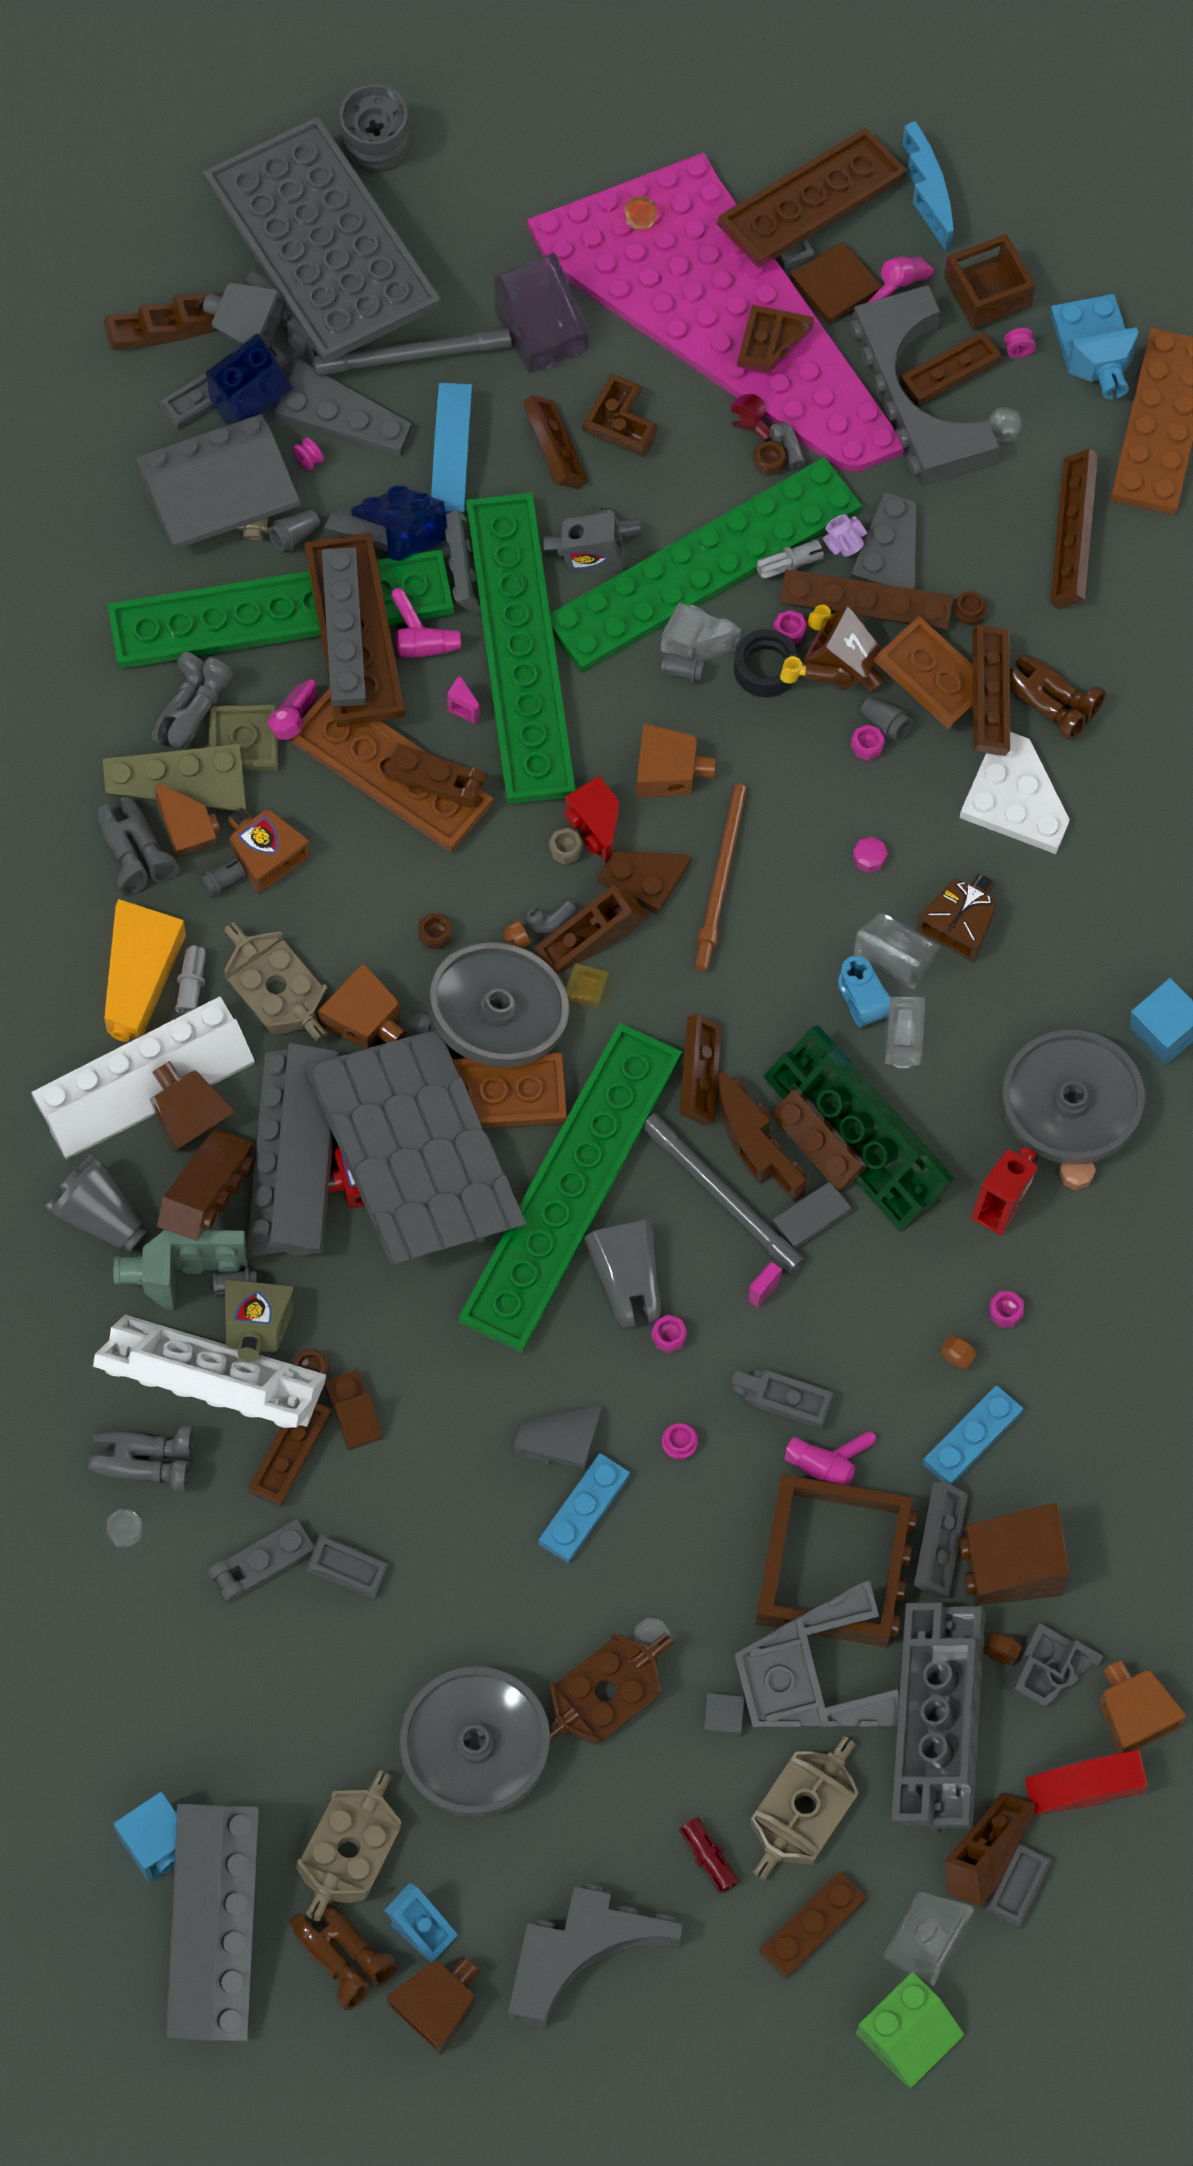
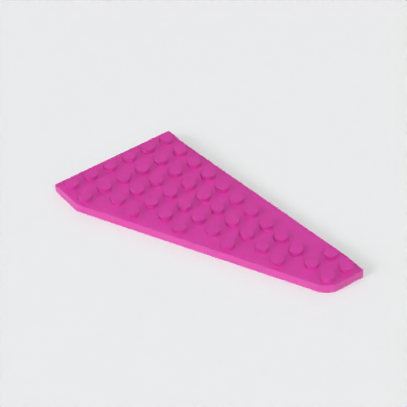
M704 152L527 219V228L548 268L737 399L745 394L759 396L766 406L764 418L773 424H780L781 421L792 425L799 442L822 458L825 457L835 467L844 471L860 472L903 455L904 448L901 447L889 420L776 259L758 268L717 225L718 216L737 204L716 175ZM752 304L814 317L813 329L771 373L737 367Z

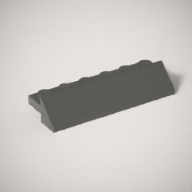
M288 1043V1049L265 1053L247 1251L254 1256L286 1252L293 1257L322 1253L324 1250L334 1134L304 1067L339 1057L341 1054L338 1051Z
M942 1602L906 1603L891 1820L893 1823L940 1833V1829L973 1828L986 1612L982 1606L945 1607Z
M177 1804L165 2035L167 2038L204 2041H247L259 1807Z

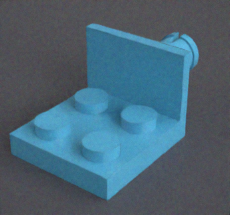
M1110 294L1051 306L1050 316L1068 373L1090 382L1099 380L1105 399H1113L1112 389H1114L1116 399L1124 396L1129 391L1124 373L1133 360L1138 330L1137 327L1125 329L1115 295Z

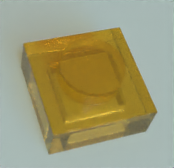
M575 963L565 991L568 1000L599 1008L609 972Z

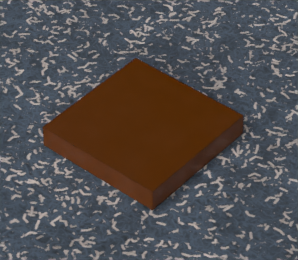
M841 242L790 274L792 283L828 325L852 312L855 306L868 302L882 287L844 242Z

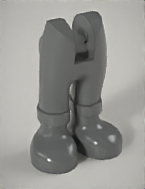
M188 652L181 653L177 661L178 668L185 675L186 681L181 683L177 694L162 711L151 735L153 742L161 745L170 744L172 747L182 749L184 745L194 738L195 732L204 716L219 699L218 694L228 687L234 677L232 669L222 661L208 657L204 663L200 658Z
M127 795L119 798L125 820L117 823L107 803L97 808V815L102 834L114 852L118 864L122 866L117 877V888L122 895L132 896L145 888L148 875L143 864L137 858V853L128 837L132 836L137 843L154 882L165 883L172 880L179 873L180 868L177 860L172 855L159 850L160 845L153 835L147 818L139 806Z
M180 1426L176 1436L168 1440L165 1436L154 1437L128 1431L93 1433L91 1446L99 1450L114 1452V1457L91 1456L89 1457L87 1469L99 1475L112 1478L151 1481L152 1483H161L164 1480L170 1483L171 1488L176 1492H187L191 1478L190 1462L193 1461L194 1426ZM151 1456L162 1459L167 1457L176 1460L173 1463H163V1461H148L135 1459L134 1457Z

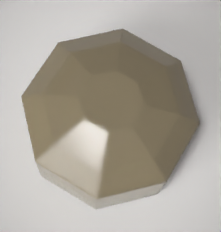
M569 828L554 831L549 840V850L553 860L565 865L579 859L583 851V842L578 832Z

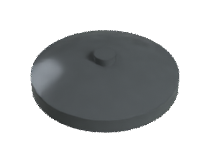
M478 943L454 952L440 964L430 985L428 1011L437 1033L457 1053L474 1062L488 1066L518 1067L543 1058L558 1044L568 1021L569 1001L566 989L559 976L538 956L509 944Z
M1059 1030L1033 1039L1013 1057L1006 1070L1002 1086V1108L1005 1119L1013 1134L1024 1146L1033 1150L1037 1155L1058 1163L1088 1164L1113 1155L1133 1137L1140 1124L1144 1110V1084L1133 1060L1120 1046L1111 1040L1088 1031Z
M473 1666L446 1672L430 1681L417 1693L402 1720L399 1744L401 1759L407 1776L423 1798L435 1807L454 1815L483 1817L494 1815L513 1807L535 1788L548 1763L551 1738L545 1711L536 1695L528 1686L504 1671L489 1667Z

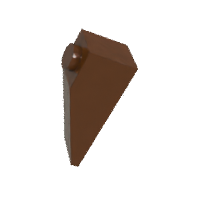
M614 884L534 948L541 959L556 974H559L623 939L646 921L648 916L630 890Z
M1005 1793L1000 1794L946 1858L945 1870L949 1896L980 1907L999 1886L1035 1811L1034 1803Z

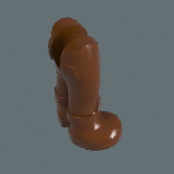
M1024 653L1016 661V665L1022 673L1015 669H1010L1011 692L1044 715L1050 722L1054 724L1057 722L1060 726L1059 731L1061 735L1070 741L1082 732L1085 722H1091L1106 697V691L1097 686L1089 689L1085 694L1079 693L1080 690L1070 685L1053 668ZM1045 691L1056 697L1058 700L1061 701V703L1059 701L1054 700L1047 693H1045ZM1065 706H1066L1067 708H1070V707H1071L1073 710L1069 711V710L1065 709Z
M328 1903L321 1917V1920L327 1927L319 1934L300 1913H297L290 1919L294 1934L312 1958L327 1970L332 1979L338 1980L340 1988L337 1994V2001L345 2011L351 2010L360 2004L367 1996L370 1987L368 1982L351 1967L348 1960L339 1953L332 1942H338L348 1952L352 1960L358 1962L366 1977L375 1986L387 1981L397 1970L399 1963L396 1959L387 1953L371 1951V1945L360 1936L353 1924L332 1904Z

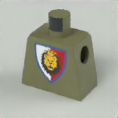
M225 1280L226 1346L238 1349V1357L246 1362L258 1360L260 1351H277L293 1315L294 1286Z

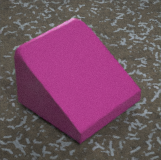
M458 676L447 693V710L460 718L478 725L480 721L479 703L463 679Z
M310 679L296 685L281 706H294L303 718L317 700L316 681Z

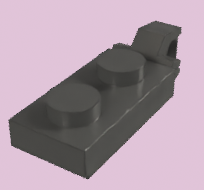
M766 1369L764 1372L755 1370L753 1376L735 1370L729 1388L730 1391L746 1396L744 1402L753 1407L820 1430L822 1429L834 1394L828 1390Z

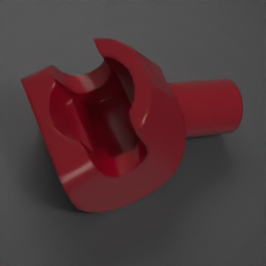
M755 394L741 395L731 404L732 413L740 415L738 422H732L734 427L753 430L763 441L770 436V428L762 421L766 415V406L759 396Z

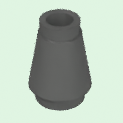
M313 510L274 521L273 526L269 527V537L279 551H291L320 527V520Z
M870 696L861 708V713L875 727L880 728L882 734L888 740H902L912 727L913 720L908 716L906 710L877 699L874 696Z

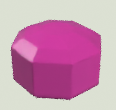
M789 610L778 614L773 624V630L785 634L794 644L802 642L807 632V624L802 614Z
M281 706L270 714L267 724L277 740H290L301 732L304 721L294 706Z
M866 724L855 729L850 746L856 757L870 761L881 755L885 745V737L880 728Z
M871 836L858 841L853 850L852 857L858 869L872 873L882 869L887 860L888 852L883 841Z
M999 1291L990 1300L989 1318L998 1327L1013 1328L1023 1319L1024 1300L1014 1291Z
M668 1314L655 1321L651 1338L657 1349L672 1353L683 1348L688 1331L682 1319Z

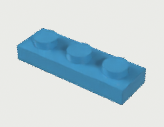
M996 1385L923 1459L922 1464L941 1481L953 1485L1022 1414L1024 1408Z
M599 1453L539 1538L538 1545L569 1564L630 1478V1472Z

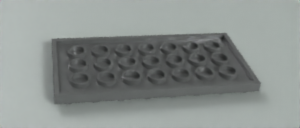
M318 116L202 171L205 182L274 288L283 295L285 305L324 364L442 307L440 297Z

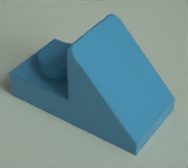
M409 1883L384 1910L392 1920L390 1926L430 1962L435 1961L458 1936L421 1890L412 1883Z

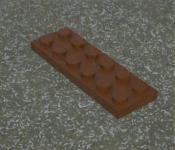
M865 127L719 215L717 225L760 268L906 179L908 170Z
M365 533L304 543L329 686L330 676L322 549L356 547L366 705L333 707L337 727L405 717L372 534Z

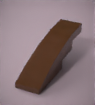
M222 292V293H212V294H215V295H218V296H221V297H222L223 294H224V292ZM209 293L175 295L172 303L141 305L138 313L106 315L104 326L111 350L146 347L216 332L217 330L212 327L215 315L203 311V303Z

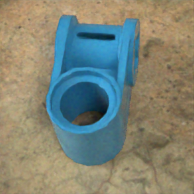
M862 956L847 958L841 967L838 987L858 1027L862 1028L892 1015L894 1010L891 999L885 988L881 985L871 963Z

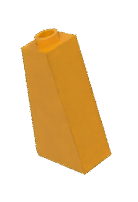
M118 899L115 907L104 1019L107 1033H110L118 1041L129 1042L144 1035L186 937L184 920Z

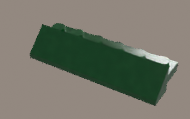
M819 1025L812 1026L791 1051L784 1052L763 1076L783 1100L793 1089H800L863 1160L867 1167L855 1179L856 1183L899 1231L906 1229L941 1202L939 1198L956 1180Z

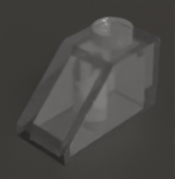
M889 997L885 1021V1064H893L898 1068L920 1065L923 1051L925 998Z

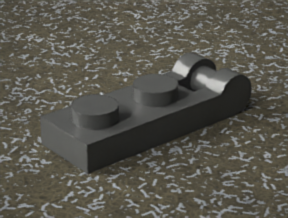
M295 1519L229 1559L214 1564L208 1570V1573L214 1582L218 1581L223 1589L221 1594L225 1601L231 1603L309 1558L314 1550V1545L299 1521ZM240 1569L245 1578L235 1581L231 1574Z

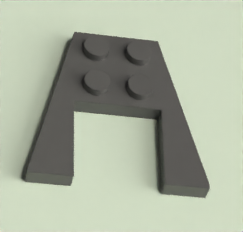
M869 1579L856 1584L733 1653L753 1727L898 1726L900 1696L897 1688L825 1706L807 1635L879 1617Z

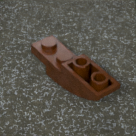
M722 1071L718 1074L717 1084L719 1107L725 1129L737 1155L760 1185L769 1177H772L795 1202L805 1194L807 1182L805 1171L797 1162H790L782 1154L783 1149L774 1137H767L770 1129V1115L766 1108L759 1102L754 1103L746 1095V1088L736 1077L731 1079L725 1071Z

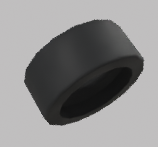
M762 629L753 631L743 637L736 647L733 669L736 681L745 691L754 696L769 698L781 695L790 689L793 683L783 682L780 679V675L765 678L751 673L746 666V659L749 654L761 649L774 650L780 653L785 660L790 656L799 658L796 645L788 636L777 630Z

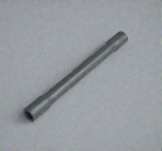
M508 328L482 331L473 335L349 352L326 364L323 363L319 355L313 356V367L315 375L318 376L361 367L472 351L484 352L511 348V336Z
M657 1113L652 1114L646 1119L643 1130L662 1149L667 1150L767 1249L768 1253L789 1274H793L802 1266L805 1258L765 1223L679 1138L678 1133Z

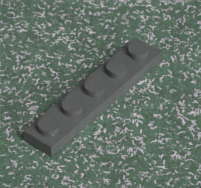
M356 547L322 549L331 706L366 705Z

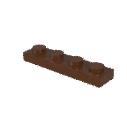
M977 624L972 630L973 751L1006 756L1010 751L1009 630Z

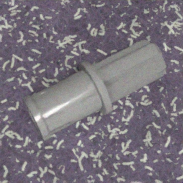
M816 539L794 548L784 547L783 552L759 559L756 562L757 572L762 579L784 573L785 569L797 571L798 567L823 560V551H815L822 547Z
M191 945L186 948L182 974L177 977V982L180 986L175 1010L181 1015L198 1008L200 989L205 985V979L202 976L206 951L197 945Z

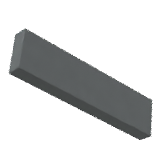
M273 340L265 358L245 348L159 400V407L175 428L179 430L287 365V357Z

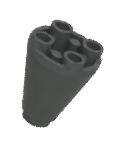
M90 1154L78 1168L81 1174L79 1175L73 1171L60 1186L63 1194L61 1195L57 1192L44 1208L55 1218L118 1249L125 1248L130 1253L144 1238L148 1230L142 1226L143 1220L103 1163Z

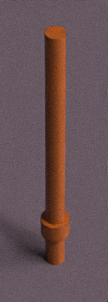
M735 784L733 788L704 926L699 929L696 943L699 949L694 968L699 972L708 971L712 950L718 944L720 933L717 931L747 793V786L744 784Z

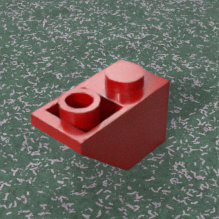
M598 776L565 797L564 817L573 830L578 828L585 837L584 842L588 850L593 855L598 854L606 863L612 856L619 818V800L601 777Z

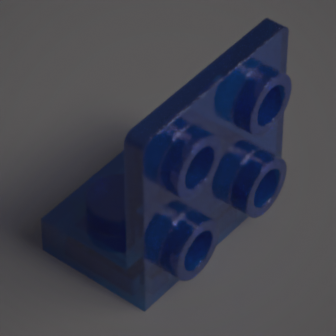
M394 486L389 488L387 493L378 497L366 498L362 501V504L351 508L352 516L385 527L390 559L400 561L446 540L445 529L447 528L444 501L430 497L427 493H418L407 489L406 486Z

